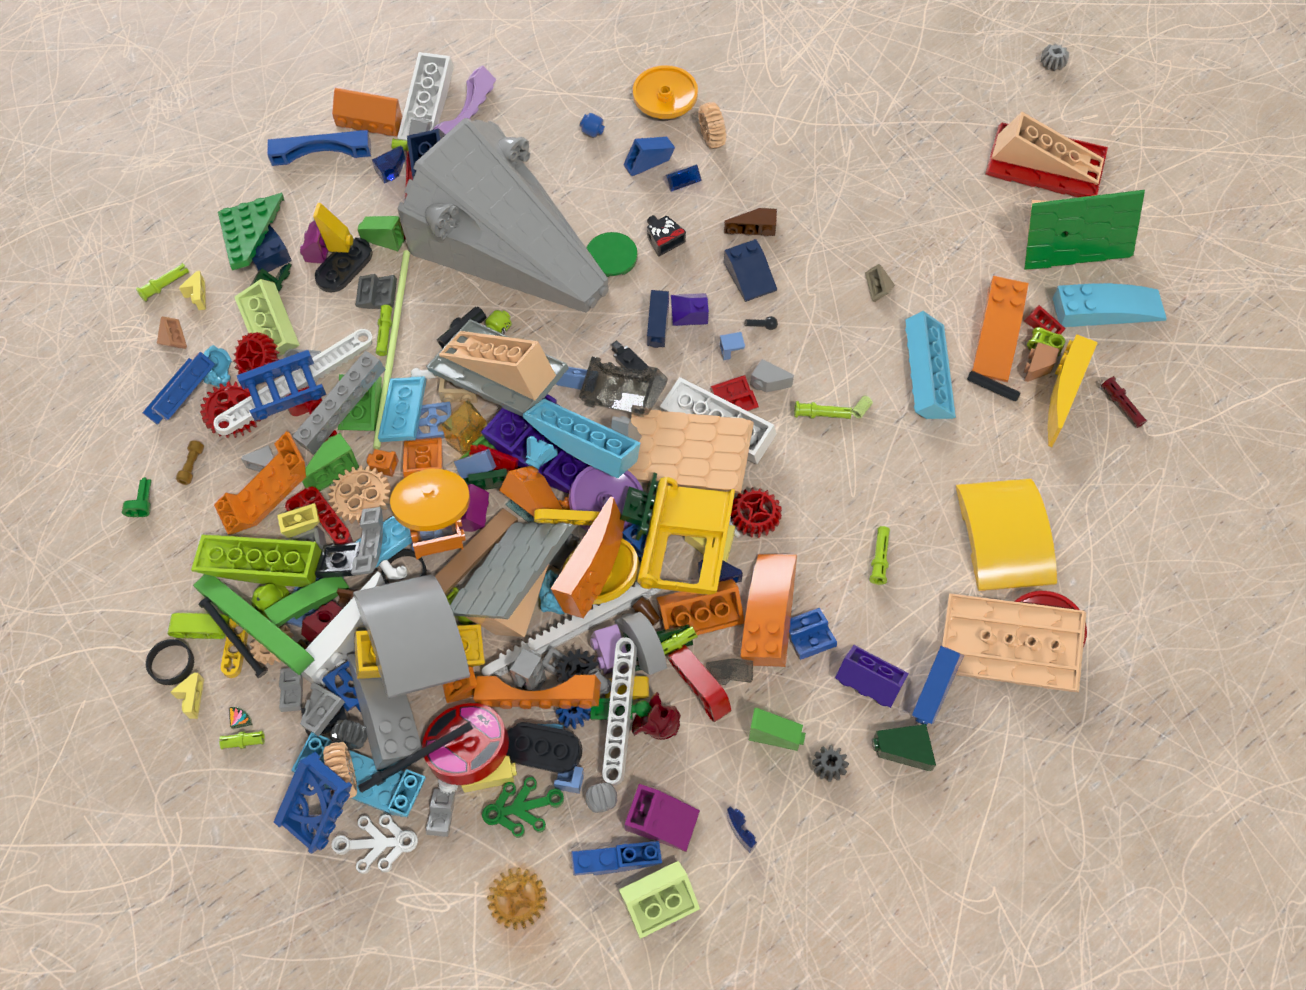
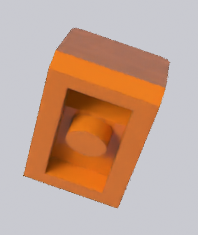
M469 667V678L442 684L446 703L474 697L477 682L473 667Z

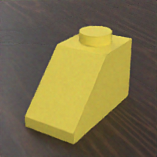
M315 503L277 515L281 533L287 538L309 531L320 522Z

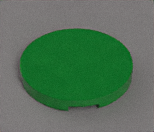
M607 232L594 237L587 245V250L607 277L625 275L634 268L637 262L638 252L634 241L622 233Z

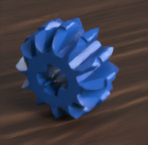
M571 706L570 709L559 707L556 710V715L559 716L558 721L559 723L564 722L565 728L572 724L575 730L577 728L576 724L579 723L583 727V720L589 721L590 719L588 714L591 713V708L583 709L579 706ZM571 709H574V710L576 711V709H577V713H575V714H573V712L570 713V710H571Z

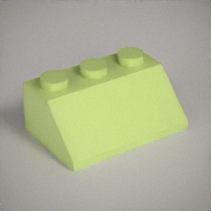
M679 861L619 889L640 939L700 910L688 875Z

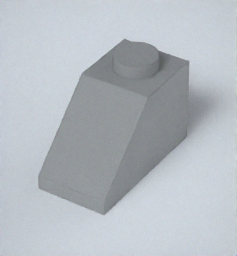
M762 359L751 374L750 385L766 393L792 387L794 375Z

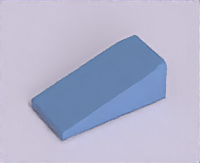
M489 449L454 461L461 478H467L469 474L488 472L496 467Z

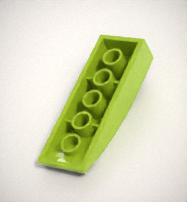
M201 535L191 570L192 572L237 581L306 587L316 581L315 571L322 551L316 542Z

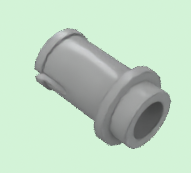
M597 668L589 672L588 675H596L600 680V693L607 694L611 691L612 682L606 679Z

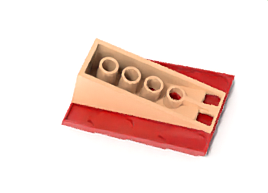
M1021 112L1009 124L1001 123L998 126L985 174L1008 182L1014 181L1031 187L1037 186L1063 195L1069 194L1075 197L1098 195L1108 147L1067 138Z

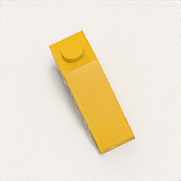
M317 203L313 218L328 251L349 252L350 246L353 245V236L350 234L348 227L322 203Z

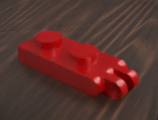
M485 445L470 446L471 452H469V456L487 449L490 450L496 464L493 470L507 469L508 474V471L517 469L518 458Z

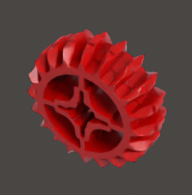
M251 332L242 336V340H237L239 345L235 346L236 353H233L235 356L233 362L236 363L235 369L239 370L238 374L280 360L277 358V354L280 353L276 350L278 345L274 344V340L269 338L267 334L260 332Z
M752 487L750 492L744 489L743 494L738 493L737 498L733 499L731 510L732 524L737 525V531L743 529V535L747 534V532L750 533L751 538L754 534H757L758 538H760L761 533L767 536L769 531L773 532L775 527L779 526V520L782 517V507L779 506V500H775L774 494L769 495L768 490L762 492L760 487L758 491H755ZM763 505L770 510L771 514L767 513L768 511L763 508ZM740 510L743 511L746 516H748V520H746L742 516Z

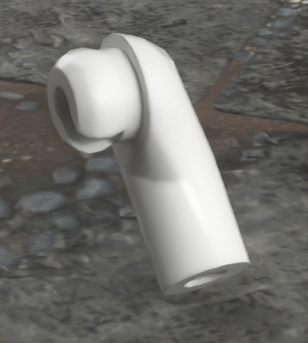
M419 368L411 370V377L425 376L426 379L438 378L429 370H420Z

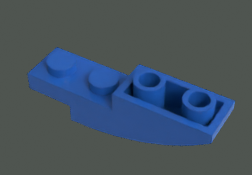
M659 841L616 845L613 848L573 851L571 853L573 876L611 874L662 864Z

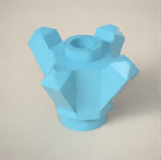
M533 436L527 438V460L525 463L539 470L540 466H543L544 463L558 455V451L554 449L553 445L547 444L542 440L537 442V439Z

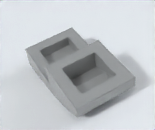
M283 668L280 670L279 680L281 690L279 709L281 712L299 711L302 708L303 700L302 675L299 676L290 668Z
M434 789L426 828L427 835L448 837L455 792L451 794L450 792L448 794L445 792L444 794L443 791Z

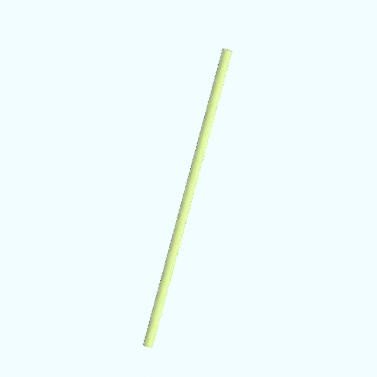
M407 250L403 251L385 366L386 370L384 372L373 449L377 450L381 447L378 435L389 381L392 375L410 252Z

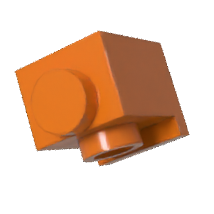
M374 449L373 454L370 453L367 457V464L370 466L371 471L377 468L378 473L382 472L383 475L393 477L399 461L396 452Z

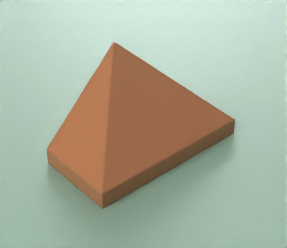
M161 317L157 344L183 349L187 348L179 319Z

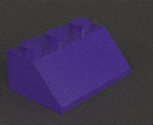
M853 645L845 656L835 679L839 680L844 686L856 689L859 694L873 698L881 706L891 708L909 673Z

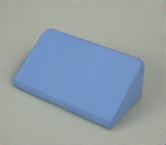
M569 367L556 384L558 386L591 391L597 372Z

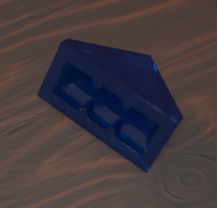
M697 164L676 169L666 175L671 192L702 181Z

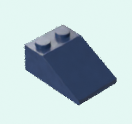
M270 224L268 225V232L264 235L265 238L261 245L256 247V254L252 258V263L257 271L263 268L270 272L292 261L286 246Z
M757 239L724 250V265L745 302L777 291L765 254Z

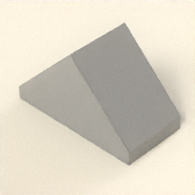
M418 117L411 119L409 135L429 131L432 121Z
M266 446L242 456L241 460L246 468L260 472L274 458L270 447Z

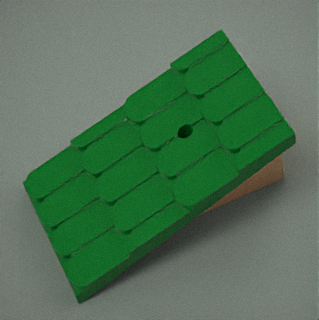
M1145 189L1054 201L1032 200L1024 270L1052 268V266L1074 265L1076 263L1098 262L1134 256Z

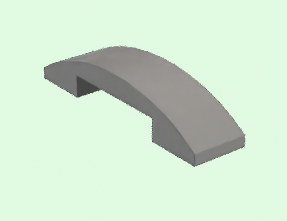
M381 507L362 509L360 526L363 532L359 555L354 557L351 572L353 576L372 573L378 563L383 539V514Z

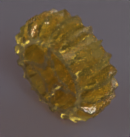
M517 868L516 874H513L512 869H508L509 876L506 877L503 872L500 873L502 880H493L497 887H489V891L494 893V895L487 896V900L493 902L488 905V909L494 910L491 916L493 918L498 917L497 923L499 925L505 921L504 927L506 929L510 927L511 923H513L514 930L518 929V923H521L522 928L526 929V921L529 920L530 924L534 925L535 922L532 917L535 916L540 919L541 915L537 911H545L546 907L540 903L547 902V897L540 895L545 894L547 891L546 888H539L542 886L543 881L541 879L536 881V873L529 877V869H526L523 875L521 868ZM520 882L513 890L505 889L511 883ZM526 884H529L535 891L534 901L525 896ZM520 894L523 900H517L515 903L511 897H517ZM500 896L509 901L508 914L501 910ZM531 907L525 914L515 916L520 908Z

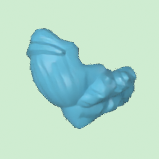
M212 345L205 350L204 355L214 362L215 365L203 380L206 384L220 387L221 383L225 387L231 379V376L228 375V370L232 360L226 350L218 349L215 345Z
M548 570L545 574L539 592L541 599L540 609L542 612L565 614L551 590V587L558 578V575L554 574L552 570Z

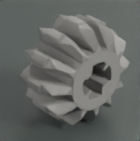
M1056 43L1054 45L1049 44L1042 51L1041 62L1043 67H1048V70H1061L1068 63L1069 52L1066 47H1062V44L1060 46Z

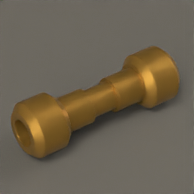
M192 440L188 444L187 450L189 453L187 461L182 470L178 471L176 475V480L180 484L188 485L192 481L193 475L191 472L193 464L204 449V445L200 441Z

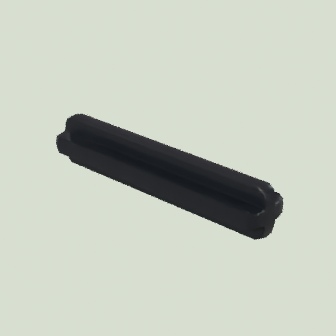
M971 371L967 378L968 381L1015 402L1021 394L1020 391L975 371Z

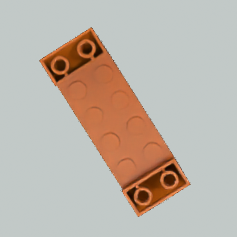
M286 431L274 443L279 453L237 495L225 493L214 504L228 535L257 526L306 478L305 461L290 432Z

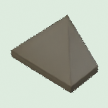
M880 264L865 272L873 302L887 295L895 286Z

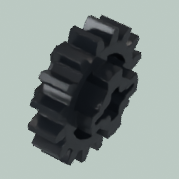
M577 649L575 654L569 651L567 653L568 657L563 655L561 657L563 662L557 663V666L560 668L555 672V674L560 675L557 682L564 683L574 675H579H571L576 669H585L580 675H587L589 671L596 668L599 662H593L592 660L595 656L588 657V651H584L583 654H580V649ZM569 662V671L565 673L566 665Z

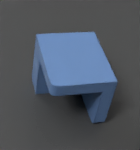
M741 332L720 335L719 346L723 360L731 359V351L745 348Z
M575 766L574 770L570 772L558 773L557 780L554 781L555 789L580 794L584 769Z

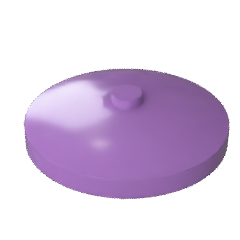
M588 466L579 473L571 485L569 492L570 510L600 512L608 499L614 497L619 511L622 513L629 486L642 491L643 489L636 477L628 470L619 478H616L599 469ZM624 521L623 531L630 527L632 523ZM580 525L587 532L591 527L588 525Z

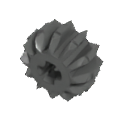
M338 720L335 722L334 727H332L330 739L333 743L344 742L350 749H361L367 740L366 727L353 721Z
M830 745L828 750L824 746L821 747V752H815L814 756L816 759L812 761V764L817 766L814 772H821L820 779H824L827 776L828 782H831L833 777L839 781L840 775L845 776L847 773L845 768L849 766V763L844 761L847 755H840L841 748H837L834 751L833 745ZM828 760H830V763L832 761L835 763L833 767H831V764L829 766L826 764Z

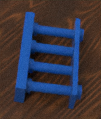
M309 350L236 375L243 390L249 389L255 408L249 411L255 421L264 420L270 415L311 400H318L326 395L323 385H316L309 366L314 364ZM302 369L309 389L298 392L292 372ZM282 375L285 376L291 392L290 396L280 398L274 382V378ZM263 382L267 383L273 402L262 405L256 389V385Z
M199 352L193 360L188 358L142 413L156 425L163 418L166 421L169 420L213 368L215 363L202 352Z

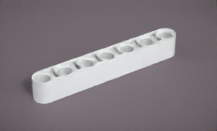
M621 638L617 642L615 649L602 773L604 780L612 785L620 784L625 776L637 647L630 638ZM625 644H631L632 648L628 653H622V647ZM624 664L629 665V671L621 674L620 667ZM626 685L627 692L619 695L617 693L619 686ZM618 706L625 707V712L621 716H616L615 714ZM616 727H622L623 729L620 737H614L613 735ZM614 748H620V756L613 759L611 751ZM612 769H617L619 775L617 779L611 781L609 779V772Z

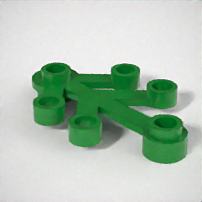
M528 777L525 779L524 786L512 805L503 807L507 799L514 796L517 791L515 784L508 782L504 785L503 792L495 804H489L483 809L482 818L486 824L490 826L500 824L510 830L514 837L521 838L525 834L524 826L520 823L515 824L505 817L514 814L533 826L536 832L541 833L546 829L545 821L542 818L534 817L526 811L548 805L558 808L564 803V795L561 790L552 789L546 797L524 802L529 793L537 788L536 779ZM533 781L534 786L528 787L527 783ZM512 786L514 787L513 791L510 793L506 792L507 787ZM555 796L560 798L557 803L552 802V798ZM491 812L497 813L495 818L489 817ZM538 822L543 823V827L540 829L535 827ZM517 827L522 828L520 834L514 833Z

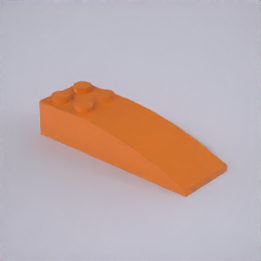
M998 276L992 277L972 371L994 380L1008 382L1029 283Z
M614 497L608 499L551 587L564 613L584 619L587 612L591 610L597 596L601 594L602 588L612 571L620 548L625 524L623 520H620L621 513Z
M758 554L747 602L740 656L746 666L786 667L797 555Z

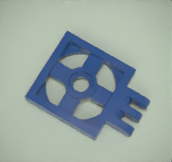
M347 661L324 676L322 681L333 694L345 702L343 705L347 712L354 707L361 712L355 687L348 686V682L353 681V679L346 671L350 666ZM337 675L343 681V685L339 688H336L335 676ZM347 692L353 693L356 699L348 698L344 694Z

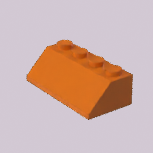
M340 88L334 89L332 115L336 126L368 130V132L398 137L402 121L398 99Z
M733 579L718 582L717 592L712 595L681 591L656 598L664 630L689 624L697 635L745 623L739 588Z

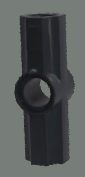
M474 307L462 318L457 317L452 321L450 329L437 339L442 349L469 319L477 323H482L486 319V314L480 307Z

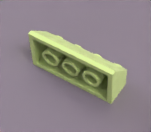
M260 279L234 297L248 333L260 332L267 334L269 338L274 340V344L278 345L276 350L280 353L277 356L284 355L287 350L300 346L274 282Z

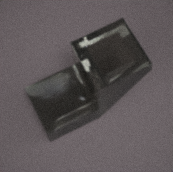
M731 658L706 663V669L720 685H726L731 680L748 683L753 681V661Z

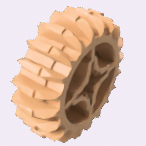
M714 102L701 105L698 111V122L707 146L712 149L725 145L726 128L720 108Z
M336 742L325 746L323 752L324 764L346 783L350 782L352 784L349 799L355 797L358 789L348 747L344 742Z

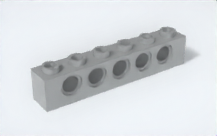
M365 350L292 437L300 446L313 455L386 370L381 361Z

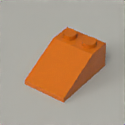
M442 437L404 441V478L422 470H444Z
M527 466L508 471L499 491L532 516H534V511L537 509L563 510L547 480L539 473L537 468Z

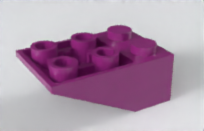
M639 784L624 824L625 831L687 852L700 810L659 790Z

